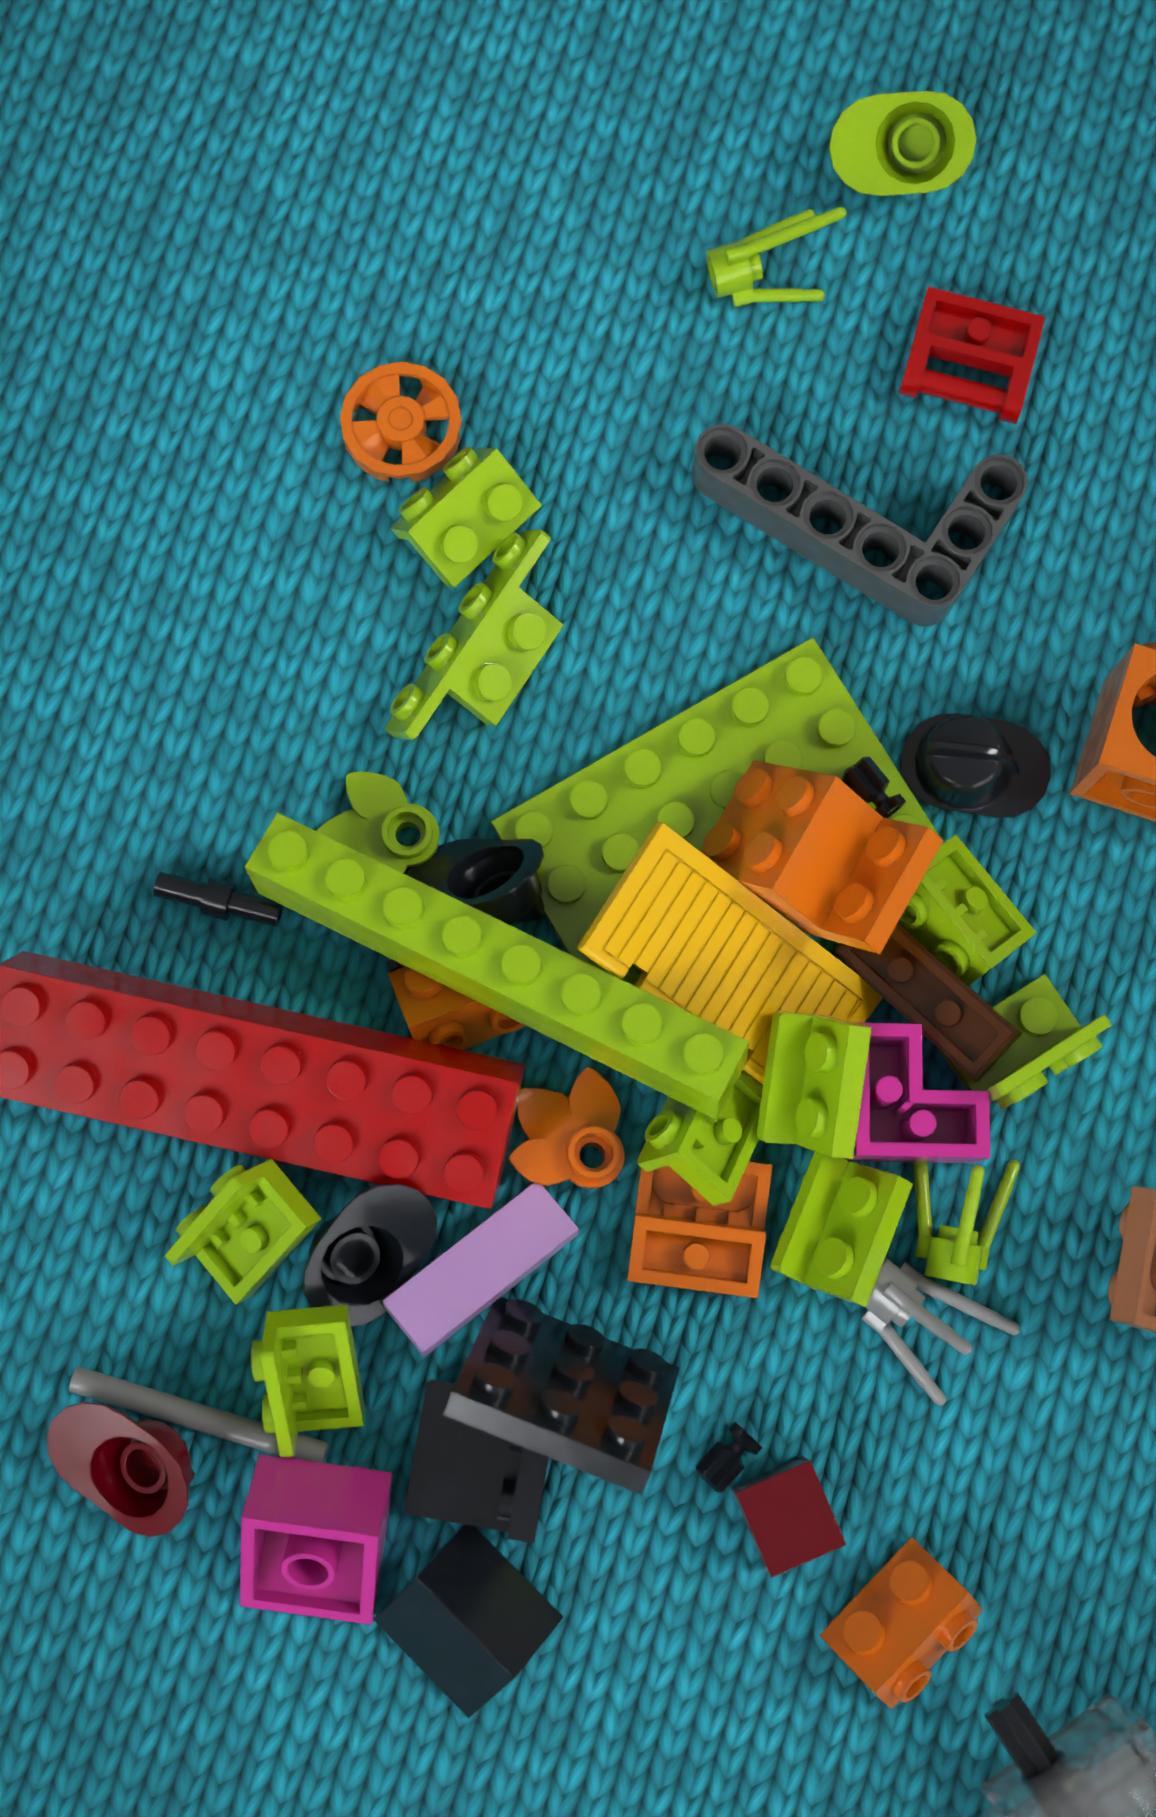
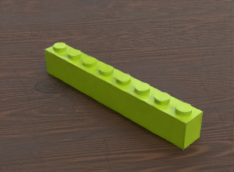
M278 812L244 867L259 894L716 1120L747 1062L749 1041Z

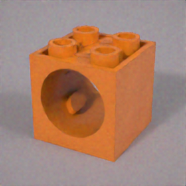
M1135 643L1103 681L1069 794L1156 822V757L1141 744L1132 723L1133 706L1135 708L1143 705L1156 706V643H1145L1143 645Z

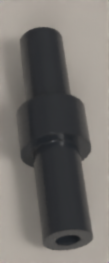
M160 872L154 885V896L199 907L201 915L225 921L231 915L278 927L283 913V905L271 899L237 891L236 884L210 878L207 883Z

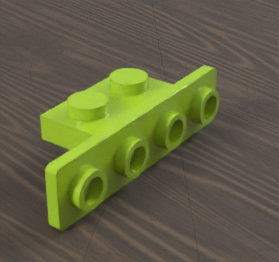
M542 529L512 533L498 546L492 557L495 566L483 583L480 582L473 586L463 597L458 608L461 616L451 631L443 633L432 643L425 654L424 662L427 666L414 684L410 683L405 686L393 700L389 710L393 716L384 728L391 736L414 740L446 694L450 695L486 725L497 726L564 626L519 588L551 540V537Z

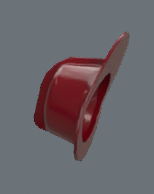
M81 1402L67 1406L52 1420L47 1434L48 1455L57 1473L74 1490L135 1534L148 1537L166 1534L182 1521L188 1506V1485L194 1479L195 1473L191 1468V1456L188 1447L175 1429L164 1422L149 1419L135 1422L124 1413L106 1404Z

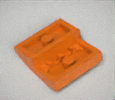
M749 1160L731 1202L716 1206L710 1204L670 1166L648 1172L640 1167L627 1281L758 1298L766 1231L764 1229L773 1165L768 1162Z

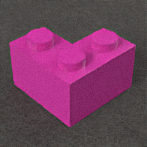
M858 1023L870 1026L872 1029L854 1158L847 1160L868 1162L978 1163L990 1158L989 1091L923 1090L922 1024Z

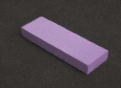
M533 1183L382 1301L383 1307L422 1356L426 1357L577 1237L579 1228L542 1185Z

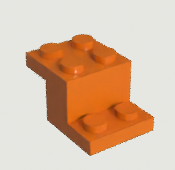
M753 760L747 772L737 782L734 794L717 824L707 834L700 852L804 933L880 954L943 840L929 827L883 818L837 776Z

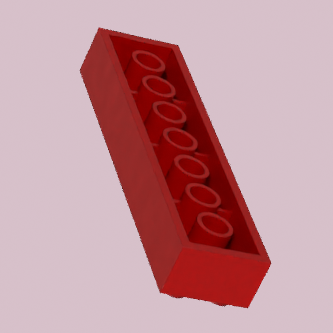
M22 951L0 963L1 1098L378 1184L400 1183L416 1188L422 1194L483 1208H492L500 1187L526 1064L27 951Z

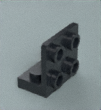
M435 1379L430 1380L425 1391L404 1507L405 1512L414 1516L508 1532L507 1539L534 1544L549 1457L443 1415L456 1383Z

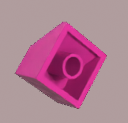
M259 1454L241 1517L240 1606L372 1625L389 1518L392 1473L358 1466L348 1467L305 1461L294 1457L281 1458Z

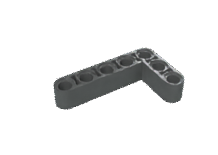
M716 424L702 432L695 445L692 464V480L696 488L704 496L899 616L919 626H933L942 622L949 615L1010 521L1028 486L1027 474L1023 466L1016 459L1004 454L983 458L976 465L925 543L734 426ZM713 455H725L734 461L735 466L727 470H718L709 465L706 459ZM984 484L996 485L1004 491L1007 499H991L984 494L981 486ZM765 486H775L780 488L787 498L780 502H770L765 500L758 490ZM825 517L837 524L840 531L834 534H822L812 527L810 521ZM953 532L966 534L973 540L976 548L971 550L960 549L951 542L948 535ZM869 549L883 551L889 556L892 564L886 567L871 565L865 560L863 552ZM921 581L935 583L941 588L944 598L930 600L923 597L918 592L916 583Z

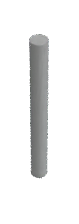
M80 1366L76 1367L72 1375L69 1392L280 1456L276 1434H266L263 1422ZM298 1433L294 1458L324 1463L329 1442Z

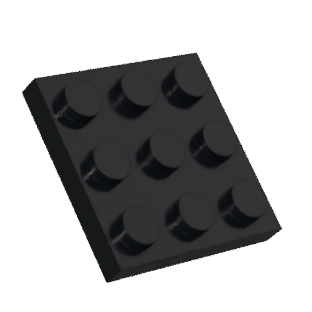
M500 1297L492 1304L452 1390L443 1415L642 1495L652 1472L680 1368L667 1363L659 1354L642 1348L632 1349L604 1338L598 1330L588 1325H572L544 1314L536 1305L528 1301L519 1299L509 1300Z

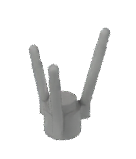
M886 1259L866 1307L868 1310L861 1319L880 1334L936 1405L942 1406L946 1402L945 1395L889 1322L892 1320L902 1328L913 1317L963 1355H968L972 1352V1345L946 1323L924 1308L921 1303L925 1296L916 1289L1011 1335L1019 1334L1020 1326L999 1315V1313L922 1276L906 1262L898 1268L890 1260Z

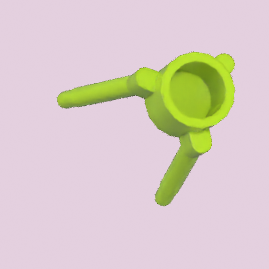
M837 207L815 215L812 209H807L738 241L706 250L705 256L708 273L716 297L721 298L731 295L735 308L753 302L822 301L825 298V293L821 289L753 288V282L763 279L759 253L842 220L846 216V209Z
M1014 1159L1008 1162L980 1234L973 1231L985 1170L982 1166L976 1165L971 1171L959 1227L939 1225L938 1237H933L928 1163L913 1162L918 1224L915 1257L927 1259L925 1276L977 1286L979 1269L986 1270L992 1241L1020 1170V1163Z

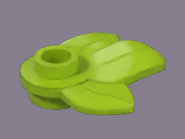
M362 771L346 775V790L353 809L335 816L316 830L403 874L407 867L416 866L429 860L436 852L440 841V830L435 817L426 808L408 803L401 785L396 780L386 775ZM406 827L418 829L420 831L419 841L413 846L401 845L397 841V837L402 829Z

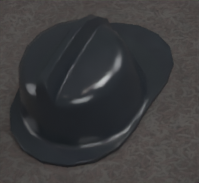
M941 714L921 722L907 737L901 754L902 775L911 792L925 804L949 811L993 818L1016 817L1033 809L1044 797L1051 778L1049 757L1041 742L1026 728L1008 721L970 714Z
M473 838L451 841L439 845L429 860L410 867L407 872V876L508 925L539 920L544 914V904L541 898L542 887L537 872L544 858L542 845L533 839L497 840Z
M400 1183L376 1185L357 1194L337 1216L326 1221L313 1237L309 1248V1260L304 1270V1294L310 1307L347 1305L351 1327L365 1325L383 1315L386 1309L383 1307L382 1301L411 1278L428 1255L436 1239L437 1217L431 1201L418 1189Z

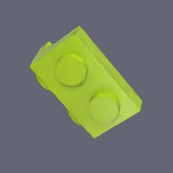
M467 447L461 450L445 464L442 471L446 474V477L432 490L429 491L427 488H423L410 496L401 505L398 512L402 517L391 527V530L398 538L406 539L413 545L448 587L455 588L506 537L512 534L542 506L497 448H477L473 450L471 447Z
M272 1159L248 1170H245L242 1165H237L223 1174L210 1188L214 1198L208 1205L197 1208L180 1222L176 1228L180 1238L164 1255L172 1266L196 1256L235 1305L252 1297L321 1220L317 1212Z
M347 1305L266 1312L262 1340H254L252 1342L251 1365L255 1382L265 1381L267 1393H264L262 1398L263 1426L266 1434H276L280 1457H295L298 1432L364 1426L365 1403Z

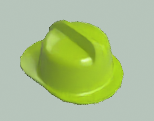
M933 91L887 93L858 99L845 109L832 129L829 151L833 168L844 184L861 194L886 196L929 193L947 188L963 176L973 159L977 138L973 119L963 104L948 94Z

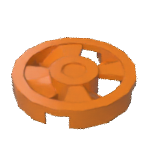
M407 362L377 366L357 379L345 395L340 414L345 448L356 465L377 480L389 482V477L396 479L410 477L411 482L423 481L442 470L458 449L459 432L462 424L458 398L447 381L426 366ZM400 376L419 379L423 388L416 400L400 396ZM361 407L377 415L376 420L353 421V413ZM449 420L448 430L441 444L425 436V421ZM390 449L402 451V465L383 462Z

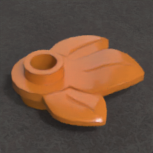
M586 1067L577 1077L568 1097L562 1093L546 1089L523 1088L520 1090L517 1103L518 1121L523 1133L529 1140L523 1142L509 1156L510 1163L520 1175L528 1181L539 1185L550 1186L570 1180L574 1184L587 1189L604 1187L618 1176L625 1158L623 1144L614 1132L619 1121L621 1106L610 1084L594 1069ZM588 1146L597 1148L603 1156L602 1164L596 1168L585 1166L579 1156L583 1148Z

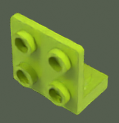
M1046 974L993 1007L1017 1028L1022 1035L979 1082L974 1081L939 1048L938 1050L966 1091H989V1103L996 1101L1000 1109L1003 1110L1047 1084L1048 1081L1041 1072L1047 1067L1051 1069L1054 1075H1057L1101 1049L1103 1045L1096 1036L1111 1027L1112 1023L1104 1014L1081 1027Z

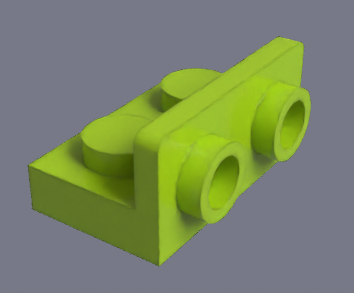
M954 835L940 846L898 921L899 924L969 986L1037 933L957 835Z
M775 1012L772 1017L756 1133L757 1138L766 1143L796 1144L831 1158L853 1159L872 1027L827 1015Z
M742 1070L717 1120L668 1096L661 1112L650 1122L645 1131L644 1138L646 1142L636 1163L646 1172L670 1166L713 1206L731 1202L759 1140L756 1133L763 1086Z
M814 1151L785 1228L779 1238L778 1246L771 1261V1269L806 1287L867 1307L913 1183L896 1174L850 1162L844 1158H831Z

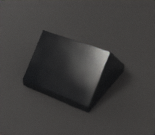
M464 1524L374 1618V1621L448 1698L470 1718L515 1679L563 1619V1615L476 1526Z

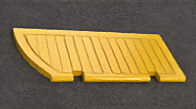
M656 822L577 947L580 952L619 979L625 977L629 971L628 969L633 964L643 971L634 986L749 1041L747 1062L743 1071L761 1084L764 1082L772 1017L775 1012L827 1015L854 1023H864L883 998L857 973L663 822Z

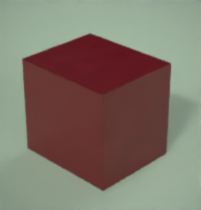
M804 1456L730 1487L763 1567L771 1578L846 1545L813 1465Z

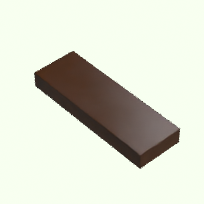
M897 923L880 954L841 943L833 951L911 1024H922V1034L974 1081L979 1082L1022 1035L1017 1028L899 923Z

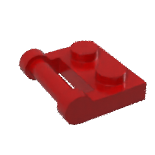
M928 286L898 394L916 398L918 393L999 413L998 420L1016 424L1024 404L1046 317ZM928 356L1009 377L1007 388L1002 389L925 369Z

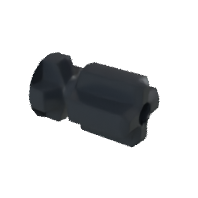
M862 757L856 764L844 771L842 781L867 804L872 802L876 806L875 811L883 818H890L906 803L901 794L887 796L885 791L890 781L871 757Z
M736 1422L729 1428L733 1439L731 1443L727 1445L717 1441L695 1466L697 1474L718 1493H723L745 1468L741 1459L742 1454L748 1452L757 1455L763 1448Z

